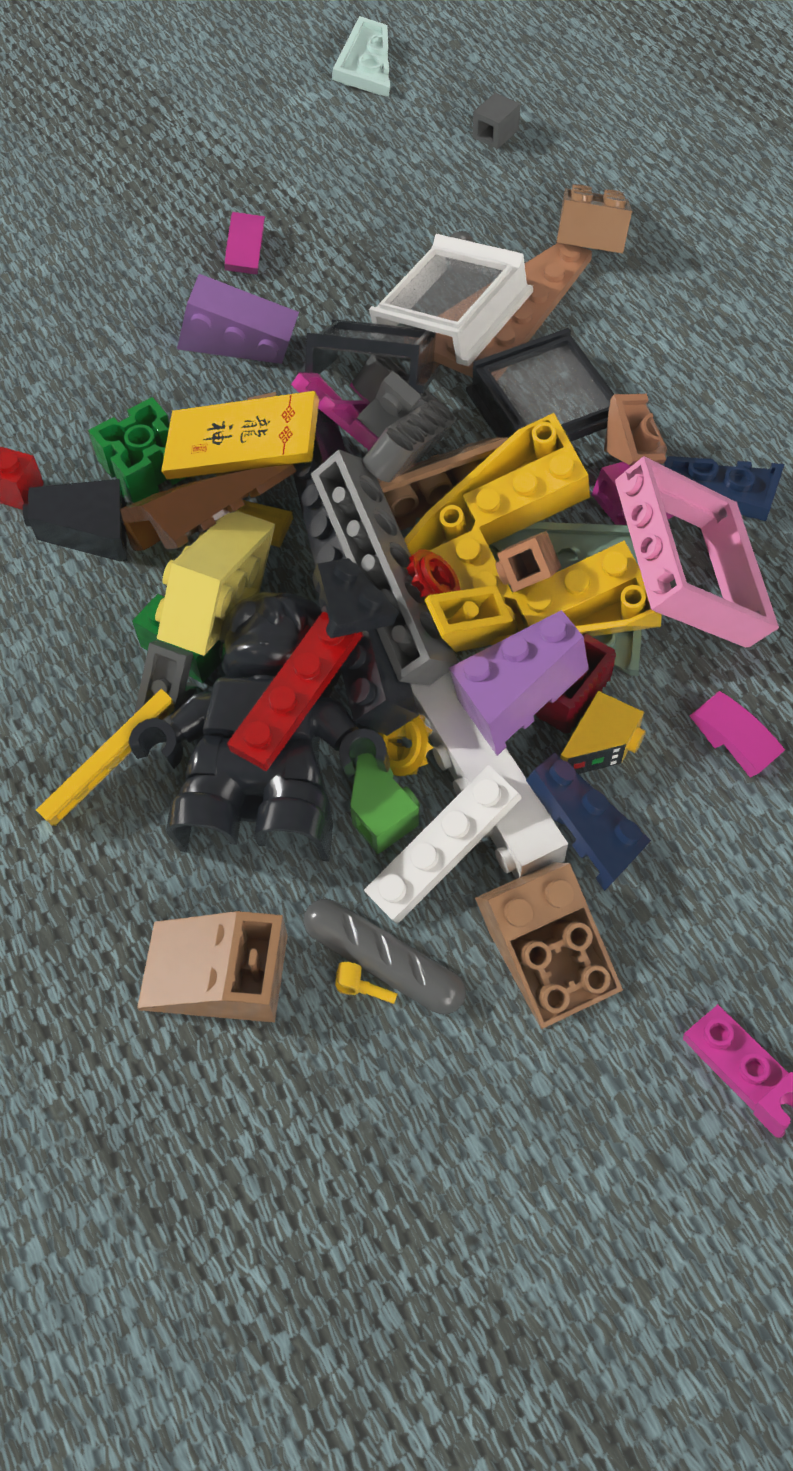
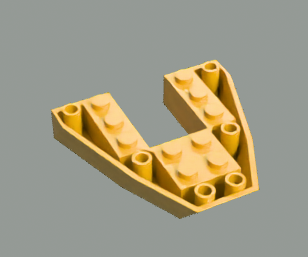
M555 413L517 430L429 509L404 538L411 556L416 551L425 549L446 560L456 573L461 590L491 585L497 586L513 622L489 645H494L561 610L581 634H588L590 636L661 627L662 614L651 610L640 568L625 540L564 568L547 579L513 593L509 585H504L498 575L496 560L489 548L490 544L590 498L589 475Z

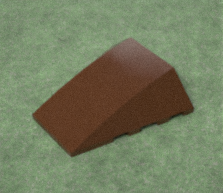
M293 464L255 468L189 482L153 494L120 509L129 544L134 551H144L159 541H162L166 549L180 548L189 542L187 539L189 536L198 531L200 533L206 531L216 524V520L244 506L243 498L249 495L251 498L261 495L297 470Z

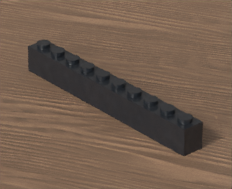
M318 409L312 461L293 464L297 470L293 473L315 566L317 563L347 559L311 476V473L336 451L346 452L339 425L320 409ZM377 629L362 632V638L340 668L354 722L388 736L419 716L411 684L398 681Z

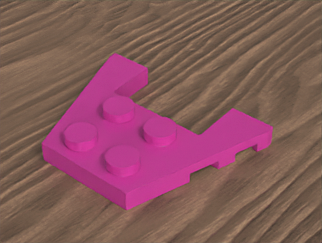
M298 373L291 383L293 388L299 393L315 391L319 398L318 409L369 451L378 437L357 418L370 402L354 388L352 382L349 386L362 400H342L318 373Z

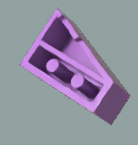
M199 274L187 302L177 349L282 364L299 312Z
M561 610L449 667L458 701L496 756H498L506 748L505 742L521 727L526 729L534 722L533 715L548 701L554 703L588 670L583 635Z

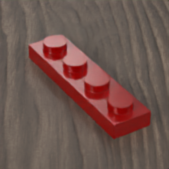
M322 612L227 743L229 750L267 772L360 641L363 633L359 632L330 638L326 632V627L329 623L328 613Z

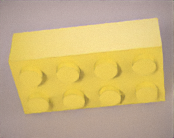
M236 510L216 520V524L206 532H201L191 546L187 545L183 549L180 556L175 560H170L165 568L162 579L163 584L167 585L165 597L160 601L155 615V620L160 622L157 639L204 656L219 640L223 621L236 603L259 594L275 529L274 523Z

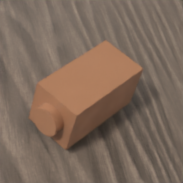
M547 530L497 553L500 560L496 562L498 575L504 585L510 584L513 592L547 579L562 568Z

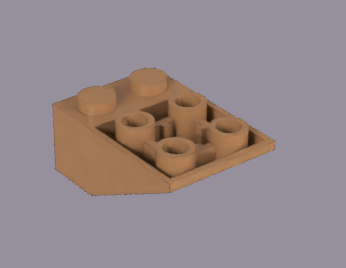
M573 184L572 189L565 188L557 243L623 254L632 214L629 199L623 196L624 192L605 189L604 195L592 193V187L580 184Z
M553 862L475 897L488 931L541 1029L623 991L570 863Z
M235 911L154 922L137 1009L141 1011L275 1023L288 938L283 915Z

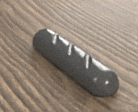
M319 899L307 907L303 915V924L307 934L312 939L348 961L359 964L363 970L432 1012L451 1014L463 1005L466 998V986L462 978L454 971L334 900Z

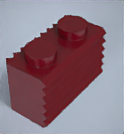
M582 634L588 670L554 703L548 701L535 713L538 718L565 734L571 733V728L575 727L576 722L580 721L581 716H584L585 710L588 709L597 692H602L607 682L611 681L616 652L613 648L588 634Z

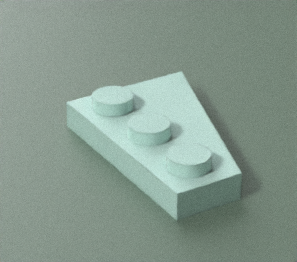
M359 16L333 68L332 80L378 95L389 96L388 29L386 24Z

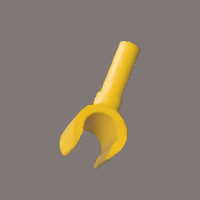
M352 962L339 963L335 986L340 993L348 995L368 994L386 1002L395 1003L398 993L361 980L362 967L359 964Z

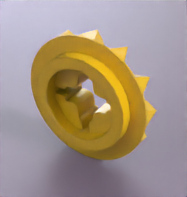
M419 714V716L388 736L378 732L386 744L393 775H416L419 767L428 764L426 754L434 748L428 743V736L433 730L425 725V716ZM407 738L411 740L412 746L406 748L402 746V743H397V739Z

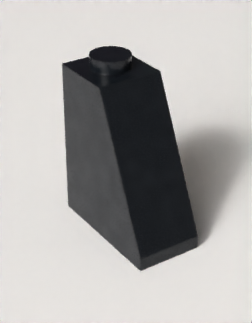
M120 479L29 488L28 504H23V518L25 525L32 527L37 540L116 561H127V533L120 509L127 506Z

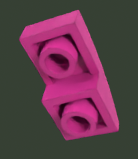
M232 212L224 263L225 270L258 274L265 216Z
M721 691L714 694L689 715L712 746L717 748L724 744L749 777L759 774L785 751L783 746L760 721Z

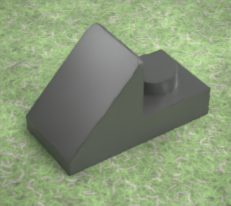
M392 370L382 381L374 400L358 415L357 419L379 438L386 427L415 410L422 396Z
M158 640L149 643L134 714L162 689L173 700L174 711L165 719L167 723H172L169 717L193 695L197 688V685L187 682L193 658L192 652Z

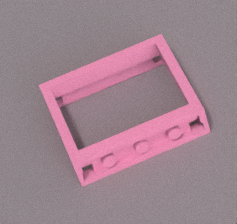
M645 456L615 479L651 610L745 648L751 647L779 628L737 502ZM666 512L701 528L723 598L686 582ZM675 579L677 586L672 589L670 582Z

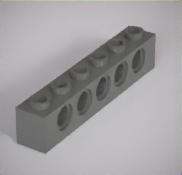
M338 450L315 469L311 476L346 558H350L352 562L357 564L363 574L377 589L385 594L389 602L399 611L393 625L377 628L398 681L429 686L450 671L449 667L459 662L453 649L441 638L425 602L426 598L424 596L420 597L418 588L411 584L413 578L407 571L411 554L377 478L363 465V458Z

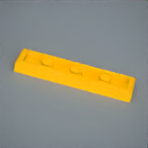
M160 689L51 794L36 811L52 826H56L132 752L129 737L132 730L140 722L152 718L165 720L174 711L175 707L172 698L164 690Z

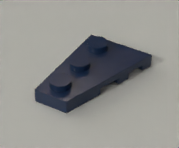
M667 456L664 464L665 467L737 502L741 515L763 521L767 520L785 465L771 463L770 469L752 468V463L749 461H737L736 467L721 466L713 459Z
M555 752L534 769L526 779V782L553 820L565 824L575 837L576 841L572 846L581 858L588 856L598 869L600 874L596 877V880L604 891L650 843L651 840L641 832L634 822L628 820L608 802L601 792L595 790L568 762L563 761Z

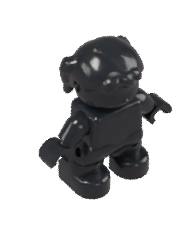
M263 592L236 603L225 617L219 637L221 642L219 656L222 660L223 672L227 677L217 679L212 691L201 692L191 696L169 717L172 722L171 724L162 719L152 718L140 722L132 730L129 744L137 759L148 757L150 749L154 745L166 743L161 752L173 769L179 765L183 757V745L181 742L186 740L188 743H191L204 735L190 757L186 782L180 789V794L172 800L166 830L180 852H187L192 826L216 830L222 833L230 844L237 845L240 821L256 822L254 839L258 846H265L267 832H293L310 838L315 843L322 861L329 862L333 820L319 763L320 738L334 750L339 751V759L347 778L355 774L352 764L354 759L365 753L376 756L378 769L385 772L389 771V755L381 735L374 730L359 729L339 701L330 698L333 687L337 685L342 674L341 668L267 772L229 750L227 743L321 615L320 607L313 601L288 592Z

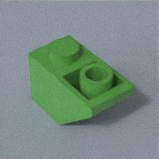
M370 753L359 755L357 760L350 804L353 826L375 852L379 854L419 826L420 803L408 787L401 788L393 779L394 775L391 768L388 772L378 769L376 758Z

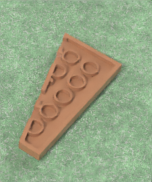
M557 243L526 262V281L528 285L533 286L534 292L474 361L529 342L589 264L592 258V251L580 246ZM488 287L446 312L440 318L458 322ZM436 333L434 361L473 378V362L470 366L458 364L456 362L452 337ZM406 337L404 343L415 344L419 338ZM509 366L491 372L497 382Z

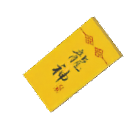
M302 392L173 410L162 473L166 479L311 462L319 398L316 392Z

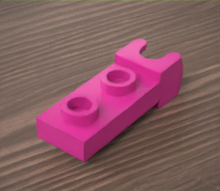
M717 1004L684 1033L683 1040L754 1111L753 1114L775 1137L782 1138L791 1120L781 1108V1105L787 1104L793 1107V1072L788 1073Z

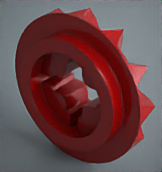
M420 549L409 557L410 564L407 567V571L413 578L411 584L420 591V597L424 596L427 598L428 595L461 590L456 573L441 556L429 550Z

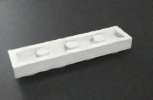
M487 765L364 891L392 921L398 924L522 799L521 795L491 766Z

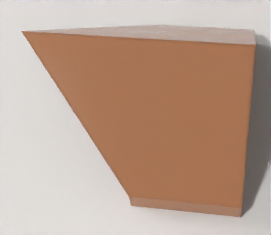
M614 394L610 399L604 452L628 465H634L643 456L659 464H663L666 461L667 446L653 419V413H650L646 404L648 402L647 394Z

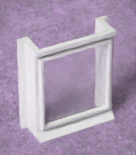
M436 234L432 248L377 307L371 306L369 312L372 323L397 326L399 323L451 336L456 362L461 365L470 366L534 291L533 286L528 285L526 281L523 253ZM370 333L371 340L384 341L388 334Z

